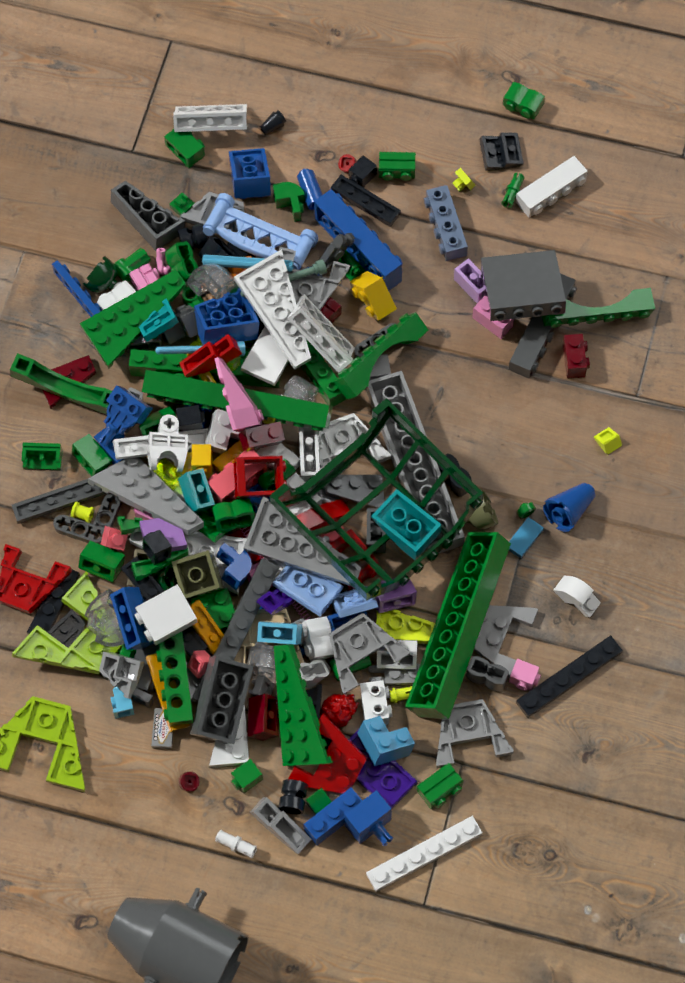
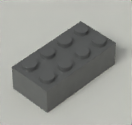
M219 656L209 657L191 735L224 744L235 743L253 666Z

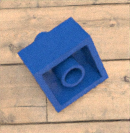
M377 790L344 815L345 827L359 844L373 834L383 846L388 845L387 842L390 843L393 840V837L383 827L392 820V808Z

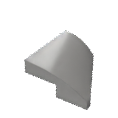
M103 652L99 672L104 677L109 678L110 683L114 687H118L124 693L123 696L125 698L131 699L139 682L144 661L113 652Z

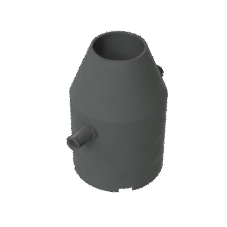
M195 888L189 902L185 904L178 900L126 898L116 912L107 935L108 940L136 973L144 978V983H231L241 963L237 961L241 951L245 952L249 937L247 934L200 912L199 907L207 895L203 890L200 893V888Z

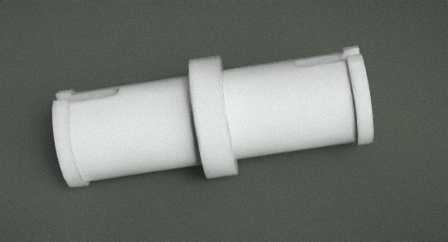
M220 830L216 836L215 841L217 843L219 842L231 848L233 852L238 851L250 858H253L256 853L257 846L243 841L239 836L235 837L223 830Z

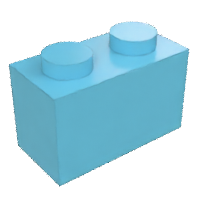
M258 622L257 642L301 644L302 624Z

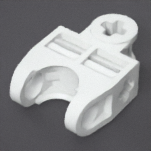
M165 415L160 420L158 432H150L148 436L147 457L150 470H156L160 459L169 458L177 466V472H182L188 452V435L179 434V421L175 416Z

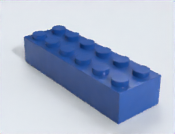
M330 189L314 201L315 220L333 239L339 234L344 236L346 233L353 234L355 241L346 250L362 266L365 272L369 271L382 277L388 291L402 282V260L397 255L394 256L389 246L379 240L376 232L371 231L362 218H358L355 215L354 209L344 203L340 194Z

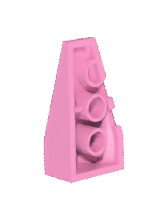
M219 357L215 358L219 379L222 384H225L222 392L227 402H229L226 409L233 431L241 432L247 428L261 426L262 420H264L261 410L257 409V406L224 360Z

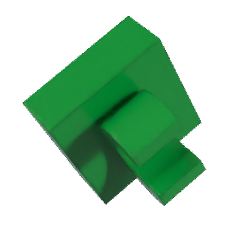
M182 192L169 203V206L181 216L182 213L186 214L192 209V205L195 203Z

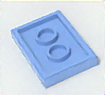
M289 565L285 566L272 583L274 587L320 617L343 589V586L334 580Z
M356 589L339 593L331 603L340 618L378 607L375 598L366 601Z

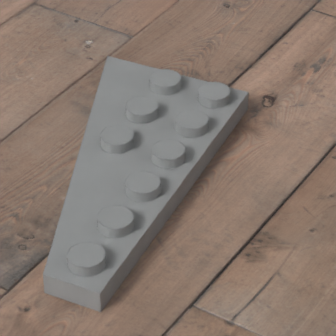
M139 457L124 459L88 478V484L102 488V491L107 494L112 493L118 496L120 501L142 512L147 511L152 514L153 518H160L182 529L186 535H190L204 527V522Z
M263 496L243 549L247 552L352 586L271 504L269 499ZM317 536L339 561L348 558ZM356 563L346 566L358 579L361 567Z

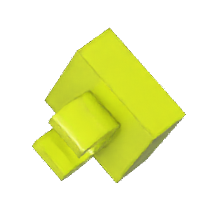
M461 168L455 172L459 178L452 184L459 192L465 186L470 190L476 186Z

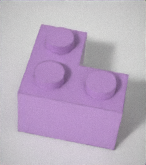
M469 258L454 269V280L476 303L484 296H487L484 276L481 275V271Z

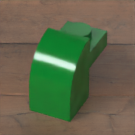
M292 182L273 184L276 208L291 206L294 222L301 221V213H304L303 204H305V194L302 188Z

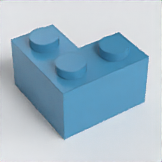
M381 716L364 720L357 733L374 766L410 756L415 745L407 727L389 732Z

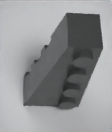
M127 181L111 189V203L155 251L179 237L178 230L185 228L184 219L181 217L177 218L173 215L172 211L167 208L165 210L158 205L157 201L147 198L142 191Z

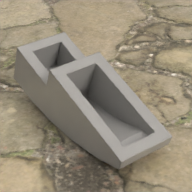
M267 797L262 798L250 811L266 829L296 854H299L311 840L284 811H280Z

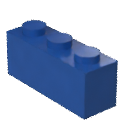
M123 587L110 594L126 649L141 650L154 644L153 641H148L144 633L146 631L144 624L139 625L134 615L137 613L135 607L144 603L139 587Z
M352 787L304 823V831L316 846L345 824L344 815L358 805L362 799Z

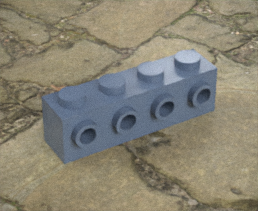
M445 185L426 190L424 204L430 210L429 220L431 224L434 223L435 238L440 241V254L445 256L446 261L467 256L468 246L448 186Z

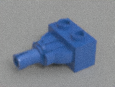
M116 385L106 400L109 403L107 417L104 420L107 428L97 441L102 443L103 446L108 447L117 433L123 435L126 429L133 427L136 423L143 424L153 408L124 387Z

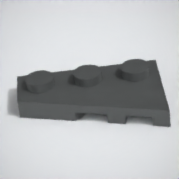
M339 475L325 487L326 495L347 502L359 503L383 483L382 475ZM384 491L365 507L379 508L385 502Z

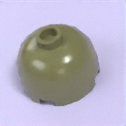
M481 490L483 492V503L474 511L467 523L471 522L478 529H488L498 524V518L495 509H492L490 505L491 501L484 490Z

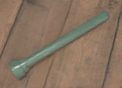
M321 259L315 261L312 267L289 274L288 277L291 282L312 274H319L320 276L327 273V268L324 260Z

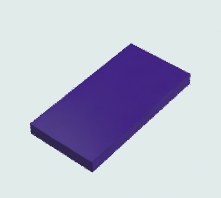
M358 729L348 740H351L367 757V760L356 780L371 794L377 790L393 809L418 781L395 760L374 766L357 734Z

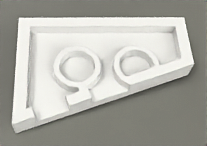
M245 705L235 743L224 744L216 741L209 768L237 766L249 760Z

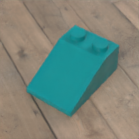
M397 489L371 516L395 544L415 561L441 534L442 524Z

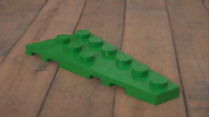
M176 269L80 323V327L108 369L118 357L123 355L124 350L142 334L139 326L149 318V315L154 310L158 312L164 306L162 301L167 298L169 302H172L186 287L185 281Z
M294 644L274 646L283 766L332 763L331 757L327 756L325 750L327 746L326 741L321 738L319 732L320 723L312 699L308 697L305 689L307 687L306 681L302 679L299 671L301 665Z

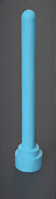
M237 341L242 352L240 356H244L245 343L244 341ZM202 346L157 347L155 351L157 354H192Z

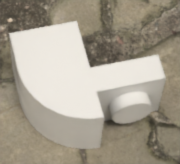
M564 575L553 589L565 603L574 604L585 617H591L601 603L592 593L594 590L588 584L573 576Z

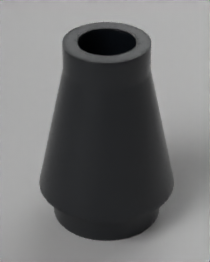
M277 110L276 112L273 111L259 128L264 135H267L283 127L287 121L282 113Z

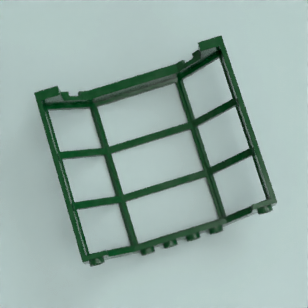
M387 398L372 410V419L368 423L371 427L366 434L364 432L361 433L358 439L302 486L297 487L295 492H292L284 483L270 495L271 504L366 601L396 590L399 586H405L414 573H420L428 561H434L443 548L447 549L452 545L454 538L474 511L483 503V492ZM390 418L415 440L392 474L367 451ZM419 446L444 469L421 503L396 480ZM361 456H364L386 480L335 522L312 498ZM449 475L472 496L466 502V510L454 527L448 531L441 525L443 537L395 579H392L370 557L390 539L387 534L383 535L364 551L341 528L342 525L391 484L435 520L437 519L425 507ZM307 502L329 525L310 531L288 507ZM336 531L358 555L339 561L317 536ZM365 560L386 583L381 584V580L378 578L366 588L346 566Z

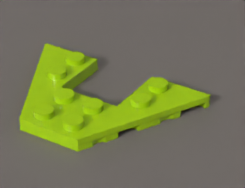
M85 572L62 597L61 602L89 621L90 624L67 648L37 625L13 651L12 657L100 674L99 669L103 652L118 653L123 646L122 639L117 634L116 627L111 622L107 610L88 576V572Z
M32 696L26 702V705L20 708L14 714L15 716L0 728V770L9 772L21 735L57 744L46 782L85 792L71 706Z

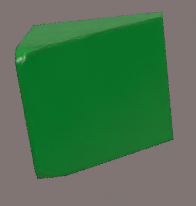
M322 788L306 799V804L315 815L332 802Z

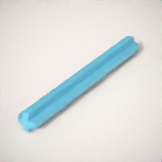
M203 255L202 263L204 266L250 268L265 258ZM284 260L287 271H292L293 261Z

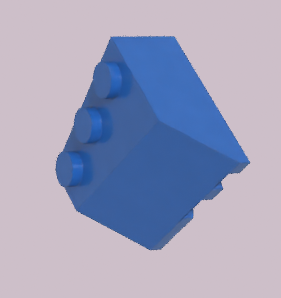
M240 288L232 294L230 292L223 294L222 298H212L194 306L198 335L202 345L209 341L214 345L227 334L236 341L258 339L259 320L247 298L241 296Z

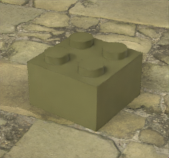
M207 550L172 562L178 586L186 600L224 589L213 551Z

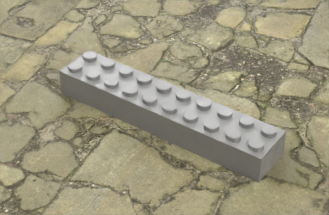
M402 371L369 381L366 393L372 409L387 398L426 436ZM390 418L381 430L388 452L391 454L394 468H396L415 440ZM419 446L399 474L398 479L400 484L421 503L441 473L437 462ZM443 483L425 508L450 531L458 521L445 483ZM462 529L454 538L452 545L447 549L443 548L439 553L464 545L465 536ZM440 534V535L429 545V547L425 550V552H426L429 548H431L436 542H438V541L443 537V535Z

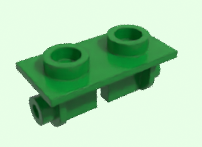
M345 250L344 255L338 262L350 265L349 271L345 276L352 281L365 272V270Z

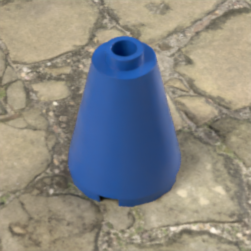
M581 483L548 498L545 501V505H543L544 514L551 524L553 522L558 525L557 529L563 532H569L573 529L595 498L593 486Z

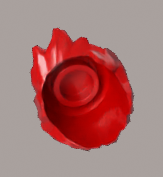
M333 694L323 701L320 714H326L329 720L340 728L346 726L352 719V716L357 711L359 702L354 701V694Z

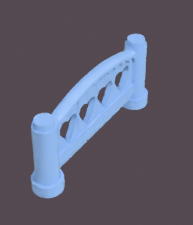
M226 193L218 195L215 201L216 205L203 226L205 235L212 236L216 233L241 250L265 259L278 252L274 249L275 247L285 243L288 249L296 251L293 269L297 270L301 269L311 248L315 247L319 240L318 235L310 229L303 230L301 235L298 236L233 208L235 201L232 196ZM236 222L238 232H232L231 229H225L224 226ZM253 229L255 239L251 240L247 236H242L241 233ZM269 236L272 246L267 247L265 244L258 243V240Z

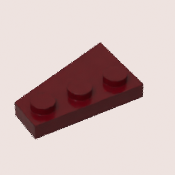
M89 355L51 369L60 375L81 383H85L96 374ZM42 389L50 409L56 406V403L63 398Z

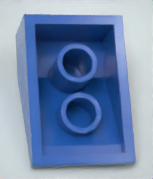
M265 148L229 151L235 199L271 196L270 174Z

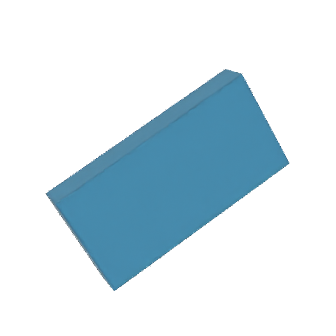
M528 517L510 539L509 551L522 558L543 532L544 527Z

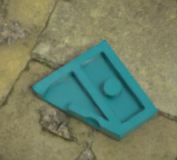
M167 298L162 301L164 306L158 312L154 310L149 315V318L139 326L147 342L179 323Z

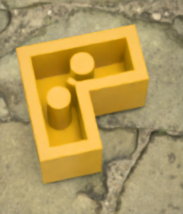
M366 271L349 282L352 287L350 289L352 295L365 302V310L369 317L380 320L397 310L382 277Z
M192 444V452H187L183 471L177 472V466L174 465V473L176 472L177 477L180 478L186 472L203 468L208 481L213 475L214 460L211 444Z

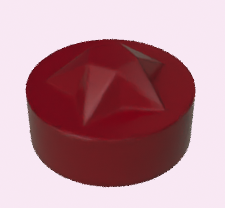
M185 772L179 777V786L183 791L192 792L199 787L200 779L196 773Z

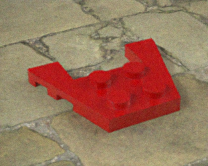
M5 544L4 558L1 561L0 603L31 614L71 573L72 568L55 561L47 578L15 568V565L22 554L21 549Z
M323 713L319 719V732L332 740L326 751L327 756L331 757L332 763L319 764L314 775L295 765L288 779L305 782L309 788H322L326 791L343 794L353 786L367 757Z

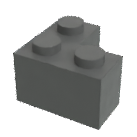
M182 305L176 308L174 313L179 323L161 333L168 344L184 336L191 338L197 335L198 330L194 308L189 305Z

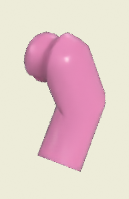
M158 248L156 250L158 273L162 276L170 273L171 268L168 265L165 266L166 249Z

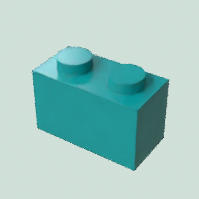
M203 468L186 472L178 478L186 505L195 514L207 511L215 505Z

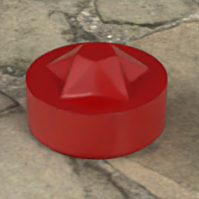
M345 154L339 159L338 166L343 172L349 173V168L357 160L352 155Z

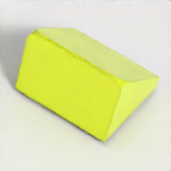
M609 427L594 436L595 441L607 455L622 446L620 436Z

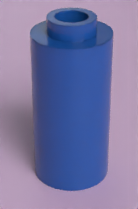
M303 169L297 175V180L304 191L308 208L315 210L314 201L323 194L314 171Z

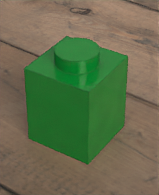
M251 759L231 772L232 785L237 791L241 789L244 794L263 780L262 773Z

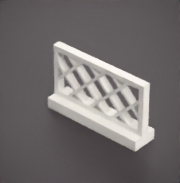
M247 104L175 107V112L173 113L174 132L247 129Z
M305 294L302 295L294 311L287 319L339 373L353 361L351 356L354 347Z

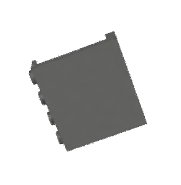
M555 250L481 258V275L484 276L490 308V321L565 313L566 298Z

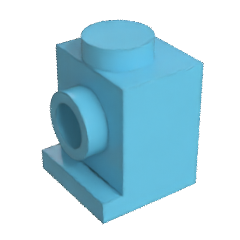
M114 687V696L110 698L115 719L135 715L132 699L125 698L123 696L124 693L118 687Z

